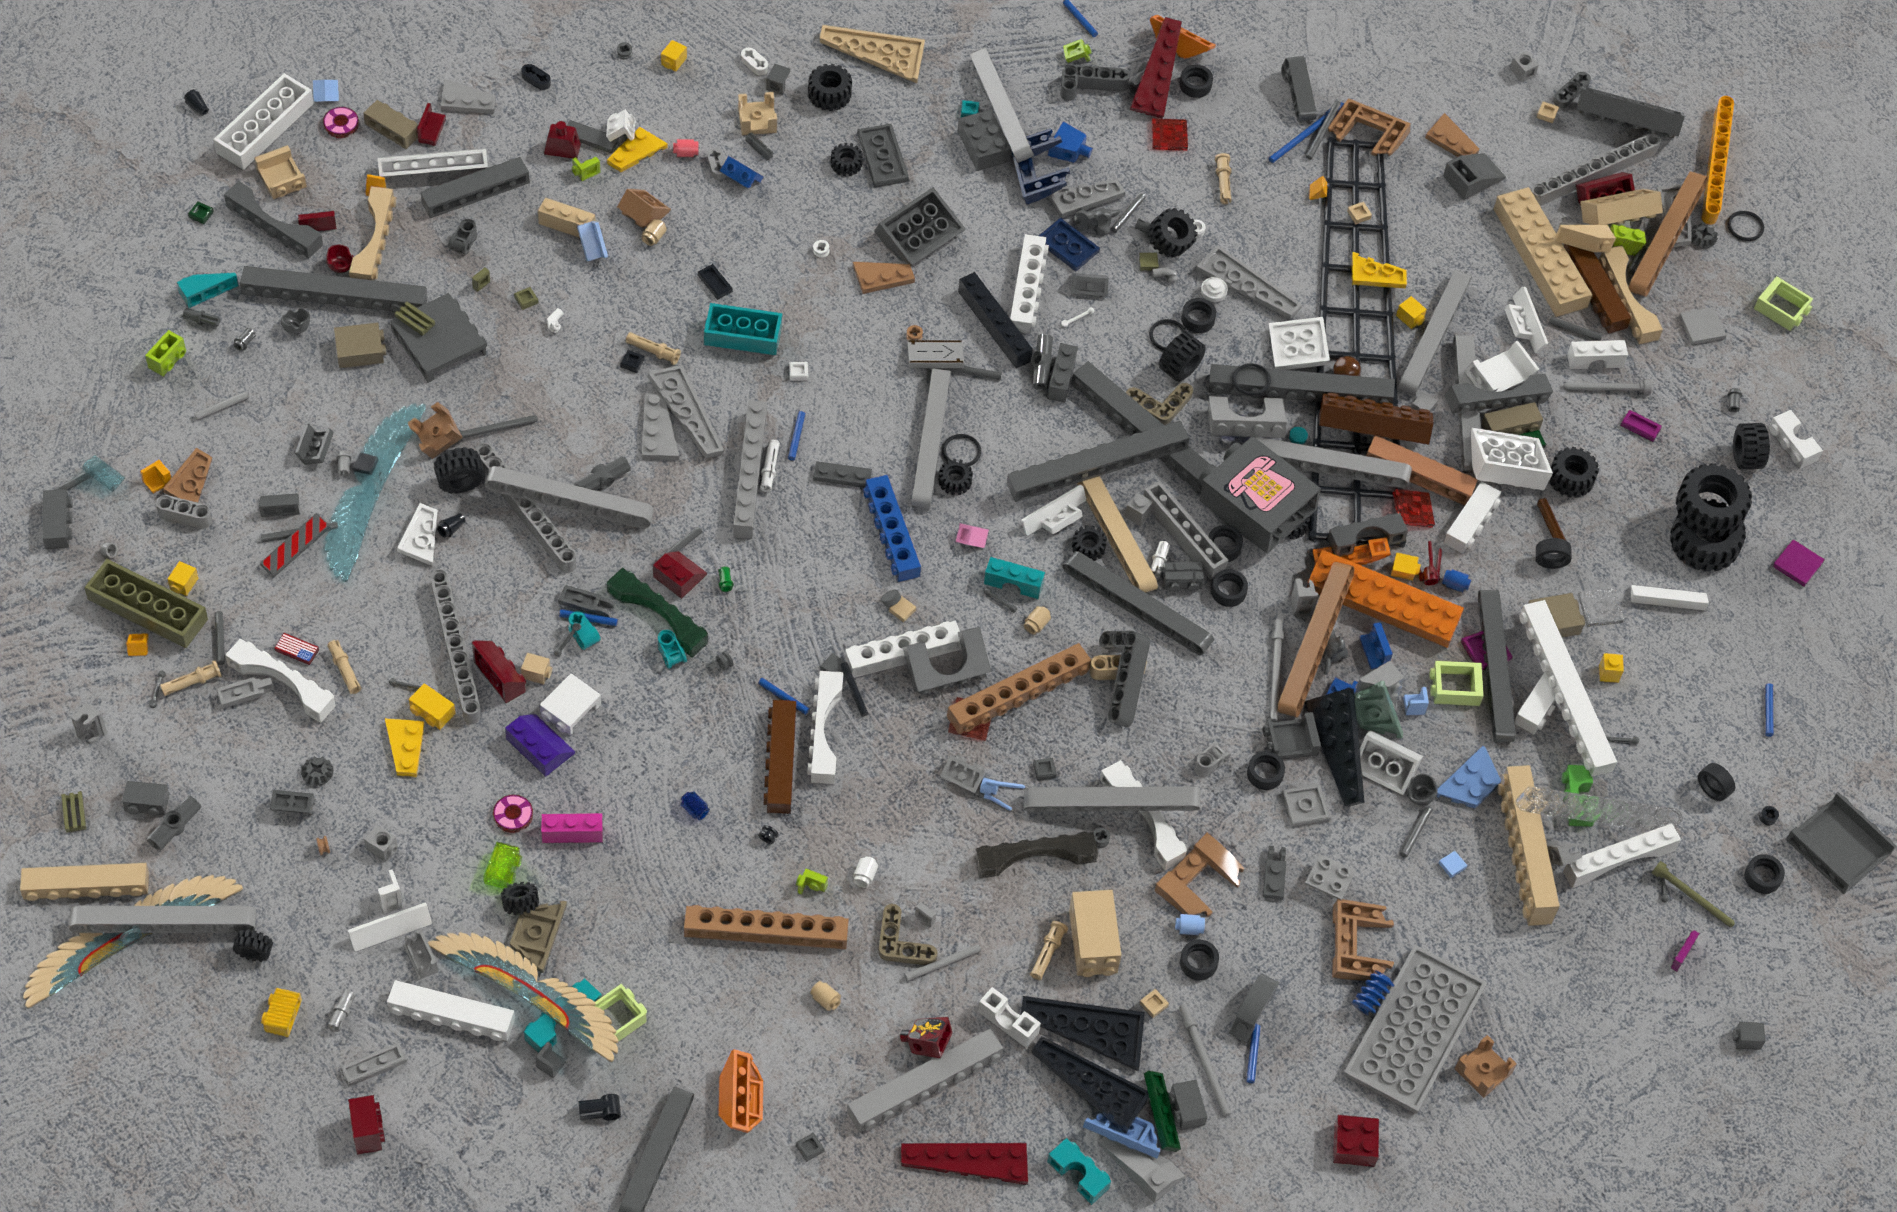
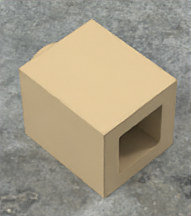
M527 653L521 667V674L525 680L545 684L546 678H550L552 674L550 659Z

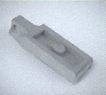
M252 677L217 688L216 691L223 709L261 697L266 692L274 690L270 677L263 680Z

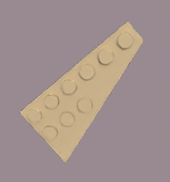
M822 25L820 43L914 83H918L925 45L924 39Z

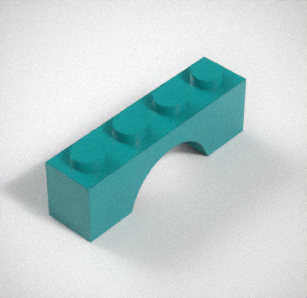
M585 978L572 986L594 1002L602 997V994ZM562 995L556 1000L555 1003L567 1015L572 1013L581 1014L576 1011L577 1009L575 1008L577 1007L567 1004L569 1000L561 998ZM544 1011L539 1019L529 1023L524 1030L525 1041L538 1053L547 1042L552 1044V1047L557 1043L555 1026L559 1019H556L557 1016L555 1015V1020H553V1017L550 1018Z

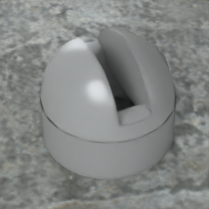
M106 542L102 544L100 552L104 557L113 558L117 555L118 548L115 543Z

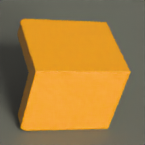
M160 460L140 471L142 482L152 493H156L164 488L171 479L170 471Z

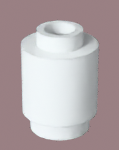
M872 857L860 858L853 875V882L857 886L867 888L872 883L878 869L876 860Z

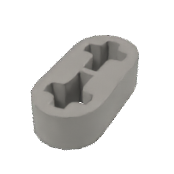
M717 148L710 149L707 153V162L711 175L717 180L725 179L727 175L717 170L718 167L721 170L725 163L723 152Z

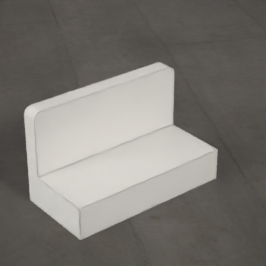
M393 869L389 870L391 884L378 889L383 914L403 908L400 888Z

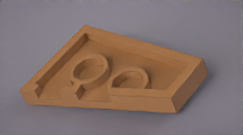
M1445 113L1427 132L1425 137L1457 157L1479 153L1477 145Z
M853 262V268L863 294L915 283V277L909 264Z
M196 448L166 484L163 492L169 496L198 503L212 463V457Z

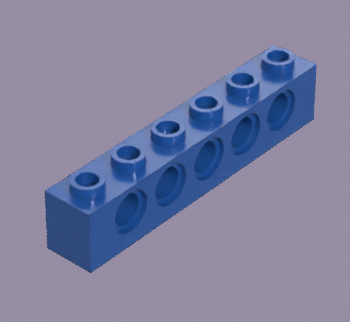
M888 475L867 479L865 488H863L865 499L868 498L870 502L868 503L869 511L875 516L874 524L876 529L880 530L881 544H885L886 558L891 560L893 576L896 575L898 582L920 577L921 565Z

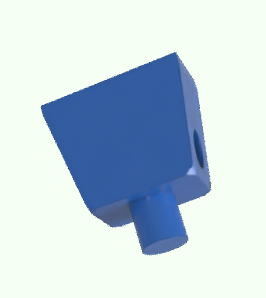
M1062 122L1054 138L1060 136L1062 143L1049 149L1048 156L1073 163L1077 161L1080 155L1089 158L1093 148L1085 145L1086 134L1066 122Z

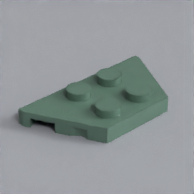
M1380 681L1354 694L1356 717L1361 729L1375 731L1380 734H1385L1386 731L1397 734L1396 738L1402 739L1403 730L1384 681Z

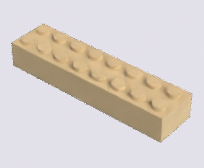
M1527 187L1497 196L1493 210L1554 315L1557 317L1588 308L1592 294L1563 244L1555 241L1556 232L1530 188Z
M1530 765L1510 766L1502 774L1501 783L1498 784V794L1502 796L1501 809L1506 815L1505 828L1509 830L1510 835L1508 843L1509 847L1513 849L1512 863L1516 865L1517 869L1515 876L1516 882L1520 884L1519 897L1524 903L1523 917L1527 918L1528 926L1552 924L1560 905Z

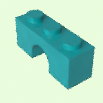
M990 557L985 571L984 584L1002 589L1005 583L1015 584L1020 588L1021 595L1039 599L1044 584L1045 572Z
M1066 1138L1049 1153L1047 1163L1061 1176L1069 1170H1077L1082 1173L1084 1178L1079 1182L1077 1191L1091 1205L1110 1189L1111 1180L1109 1175L1104 1170H1099L1095 1166L1093 1159L1085 1156L1075 1142H1070Z

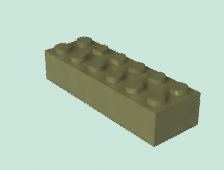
M109 559L104 561L84 587L89 601L184 648L189 646L208 620L204 606Z

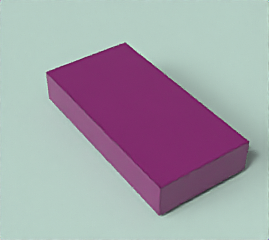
M1631 410L1628 411L1620 425L1654 442L1662 428L1661 425Z
M1695 930L1691 931L1673 961L1671 969L1676 972L1679 970L1700 933Z

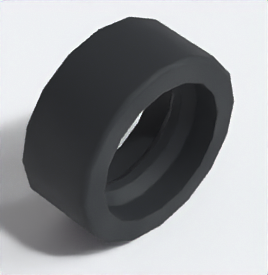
M1196 64L1187 66L1182 70L1179 85L1184 94L1193 98H1201L1211 91L1213 74L1208 68ZM1197 76L1204 79L1206 84L1195 86L1188 83L1186 79Z
M1194 298L1187 301L1183 306L1181 321L1187 330L1193 333H1205L1214 326L1217 311L1210 301L1203 298ZM1192 310H1202L1209 315V319L1201 322L1195 321L1190 318L1188 313Z
M1219 525L1210 531L1208 537L1213 543L1214 539L1218 537H1228L1235 542L1236 547L1227 551L1219 550L1225 555L1228 562L1237 559L1241 554L1243 537L1239 530L1233 526Z
M1544 539L1536 545V562L1544 568H1563L1571 562V545L1564 539Z
M1226 569L1215 575L1212 581L1211 594L1218 604L1234 607L1244 601L1248 591V582L1241 572ZM1224 581H1232L1241 588V591L1236 595H1227L1219 590V584Z
M1262 751L1253 755L1247 768L1248 780L1254 787L1261 790L1275 789L1281 784L1285 774L1284 761L1279 755L1269 751ZM1259 763H1269L1278 772L1276 777L1265 779L1257 775L1255 766Z
M1717 763L1708 764L1697 775L1702 790L1716 801L1725 800L1736 789L1731 774Z
M1760 854L1753 857L1748 863L1744 873L1745 881L1755 892L1770 894L1780 887L1784 880L1785 870L1781 862L1774 856ZM1756 866L1770 868L1776 876L1775 881L1766 883L1759 880L1753 872Z
M1201 939L1192 940L1187 943L1182 949L1180 957L1181 970L1185 975L1195 980H1205L1214 975L1219 963V953L1212 943ZM1193 951H1203L1210 956L1211 965L1205 969L1195 968L1188 962V955Z

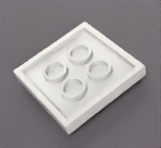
M1323 317L1269 323L1275 369L1289 370L1330 365Z

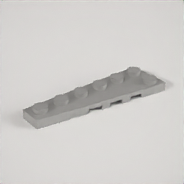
M1219 245L1196 265L1195 270L1204 276L1222 279L1227 284V287L1289 319L1302 308L1300 302Z
M679 365L648 372V379L703 456L710 458L723 455L724 449L683 366Z

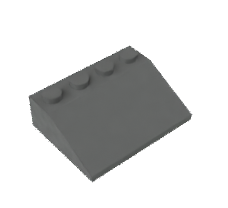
M932 187L881 221L874 232L886 247L907 264L913 266L965 231L966 228L934 187Z

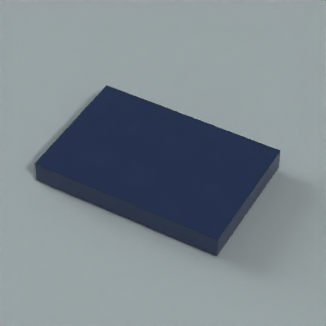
M1061 217L1039 235L1040 237H1046L1045 245H1049L1048 251L1075 272L1100 252V247Z

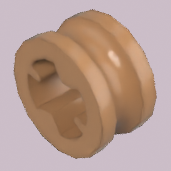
M917 325L908 327L906 339L922 340V328Z
M324 836L323 839L316 838L320 856L324 852L329 854L330 849L327 837Z

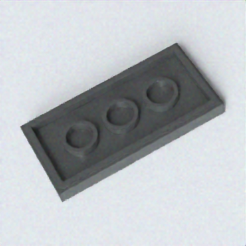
M892 123L857 129L874 187L909 182L907 169Z

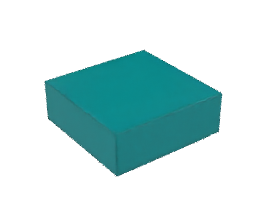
M962 100L960 118L979 113L980 102Z

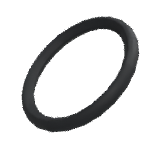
M1737 211L1733 213L1727 223L1732 235L1740 240L1753 241L1760 238L1764 233L1765 227L1762 219L1750 211ZM1740 214L1751 215L1759 221L1761 230L1754 237H1742L1732 229V219Z
M1159 320L1150 328V340L1157 348L1161 350L1166 349V347L1159 345L1154 340L1153 331L1158 325L1172 323L1180 327L1183 332H1187L1185 327L1175 320Z
M1247 363L1239 366L1234 371L1232 382L1240 393L1255 396L1264 393L1269 388L1271 376L1263 366ZM1246 367L1259 368L1266 374L1267 384L1263 389L1256 392L1245 391L1236 382L1238 372Z
M952 435L944 442L942 453L947 461L950 460L951 463L953 461L947 456L946 447L955 438L970 439L977 446V456L968 462V466L975 464L981 456L979 442L970 435Z

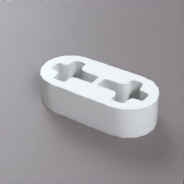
M745 48L742 50L741 61L753 73L765 75L768 72V61L755 49Z

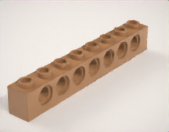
M1077 643L949 706L947 718L958 734L969 732L975 726L981 723L986 724L991 718L997 715L1002 716L1008 710L1014 707L1018 708L1024 702L1030 699L1034 700L1040 694L1046 691L1050 692L1062 683H1069L1078 675H1085L1090 669L1091 659L1080 643Z
M700 905L686 906L684 937L846 949L849 918L842 916L824 917L820 914L813 916L803 915L802 913L784 914L780 911L772 913L761 910L745 911L740 908L723 909L717 906L707 908ZM704 919L710 920V922L703 923L701 921ZM729 921L730 924L725 925L722 922ZM747 922V923H750L751 925H749V926H743L742 924ZM769 924L771 927L765 928L762 925ZM783 926H790L791 928H790V929H784V928H782V927H783ZM809 927L811 930L805 931L803 928ZM824 929H830V930H832V931H831V932H824L823 930H824Z

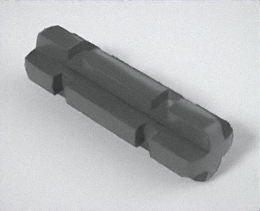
M753 133L746 135V142L766 160L773 157V151L767 148Z
M1643 246L1628 269L1629 274H1635L1648 250L1646 246Z

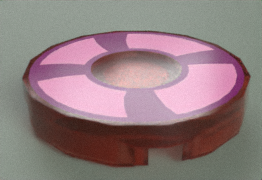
M336 107L325 114L323 126L330 136L346 138L349 137V134H354L357 131L359 118L356 112L350 108Z
M511 794L497 801L493 809V818L501 830L516 833L530 825L533 820V808L526 798Z

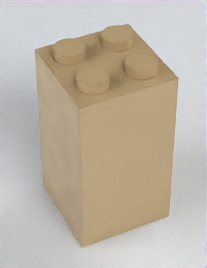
M1113 890L1072 892L1069 915L1077 976L1091 977L1098 974L1111 976L1118 973L1121 948Z

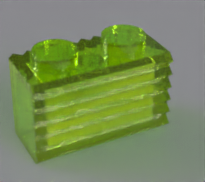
M496 842L483 875L484 884L503 889L507 888L509 884L514 883L516 877L515 869L520 867L522 862L519 847Z

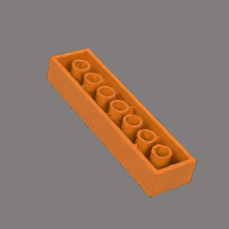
M1322 550L1309 580L1313 581L1315 592L1318 595L1322 593L1334 562L1354 566V576L1344 599V606L1448 648L1463 614L1464 607Z

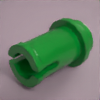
M726 566L721 567V569H718L720 578L719 588L723 592H729L734 586L731 580L730 568Z

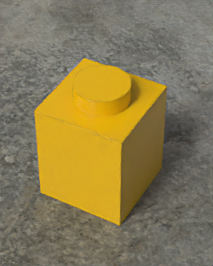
M671 40L661 53V65L675 72L687 59V47L674 40Z
M1410 296L1398 306L1396 316L1412 329L1416 325L1420 326L1425 321L1427 309Z
M1396 552L1391 576L1413 581L1414 576L1419 575L1421 564H1417L1419 557Z
M180 561L167 578L171 591L185 596L189 594L199 579L195 567Z
M1604 653L1599 664L1600 681L1619 683L1624 672L1623 655Z

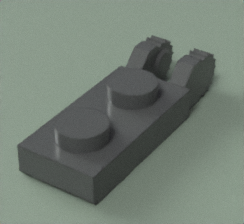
M568 585L564 586L558 600L560 605L604 617H610L611 612L598 607L599 604L613 609L616 604L613 600L602 597L599 594Z
M1269 845L1265 863L1263 897L1283 900L1286 874V847H1281L1279 861L1273 860L1274 846Z

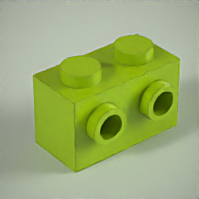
M168 330L145 355L148 368L161 376L171 371L174 364L183 358L186 353L184 338Z

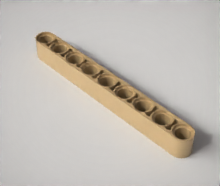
M1100 476L1077 483L1078 486H1083L1086 501L1132 585L1145 593L1156 590L1158 588L1157 580Z

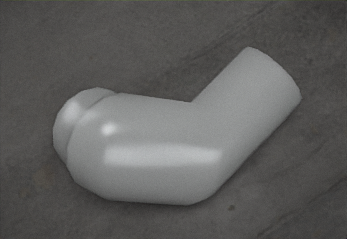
M1166 267L1152 269L1153 278L1168 276L1169 282L1178 280L1176 270Z

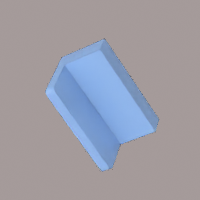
M591 221L578 225L577 229L586 261L600 257L607 258L608 254L599 223Z

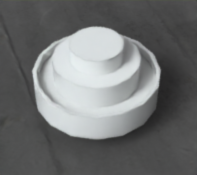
M1211 277L1202 283L1201 294L1203 298L1210 302L1222 301L1227 295V284L1220 278Z

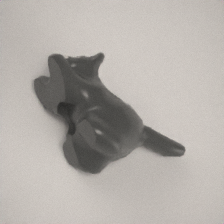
M1081 207L1080 211L1075 215V221L1078 223L1075 225V229L1079 232L1095 229L1097 235L1104 236L1110 232L1111 218L1117 216L1120 210L1110 211L1100 208L1096 211L1087 212Z
M1332 630L1324 651L1326 657L1324 675L1329 673L1331 662L1346 659L1348 655L1345 641L1341 636L1336 637L1334 630Z

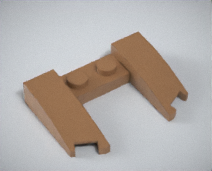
M1348 98L1328 127V131H1332L1339 142L1357 122L1382 131L1384 134L1372 150L1371 155L1388 154V156H1391L1410 133L1411 123Z
M1207 832L1194 845V849L1171 872L1168 871L1156 884L1155 892L1182 914L1196 915L1204 912L1206 917H1209L1213 911L1187 885L1209 865L1238 888L1241 882L1237 879L1238 872H1243L1244 867L1224 846Z
M1344 899L1336 900L1333 904L1335 957L1333 958L1332 978L1367 981L1371 980L1370 975L1372 973L1376 974L1375 970L1384 973L1386 968L1391 969L1393 967V961L1357 956V926L1392 928L1394 926L1393 920L1386 921L1382 914L1387 909L1386 906Z

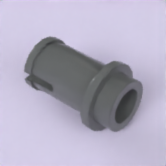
M246 328L239 338H235L234 347L239 351L246 350L250 341L256 337V333L252 329Z
M1732 388L1728 392V410L1730 412L1740 411L1742 392L1738 388Z

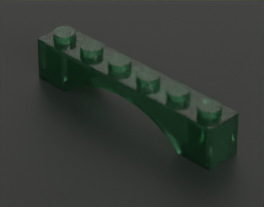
M622 567L607 581V592L621 603L644 606L664 618L672 628L684 652L691 658L708 644V633L705 628L696 625L688 615H683L674 604H669L661 594L651 590L647 583L638 580L633 572L627 571Z

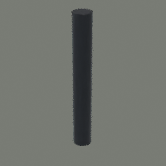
M843 662L840 664L858 710L861 716L864 717L869 713L848 663Z

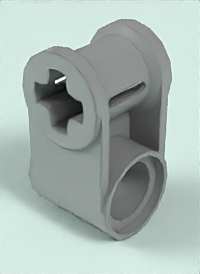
M1214 741L1206 750L1198 755L1194 767L1196 775L1199 777L1209 776L1217 768L1223 766L1231 754L1225 752L1219 746V743Z

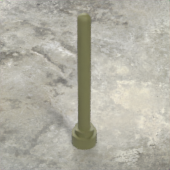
M1660 861L1651 872L1657 878L1664 877L1727 926H1734L1735 922L1733 919L1670 873L1664 862Z

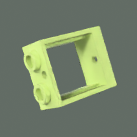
M1776 276L1758 298L1754 309L1791 331L1794 326L1798 327L1801 324L1803 315L1807 316L1812 309L1810 305L1813 298ZM1775 294H1778L1801 309L1792 317L1769 303V301Z
M1435 661L1434 667L1430 668L1429 673L1430 680H1433L1430 695L1434 696V704L1480 706L1483 699L1481 663ZM1441 673L1470 675L1471 692L1442 690Z
M622 984L595 1002V1007L606 1010L621 999L635 1015L634 1019L619 1028L616 1034H614L618 1042L647 1022L646 1008L642 1003L638 1004L634 999L635 996L629 988L625 989ZM582 1019V1021L586 1024V1026H589V1027H590V1025H589L585 1020Z

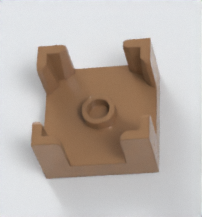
M439 402L431 406V409L437 413L424 422H420L416 418L408 422L410 429L419 436L422 444H419L421 451L432 459L463 438L449 410Z
M1488 1035L1480 1041L1478 1047L1468 1056L1464 1054L1458 1060L1455 1070L1483 1098L1513 1073L1517 1065L1511 1057L1505 1062L1492 1050L1494 1041Z

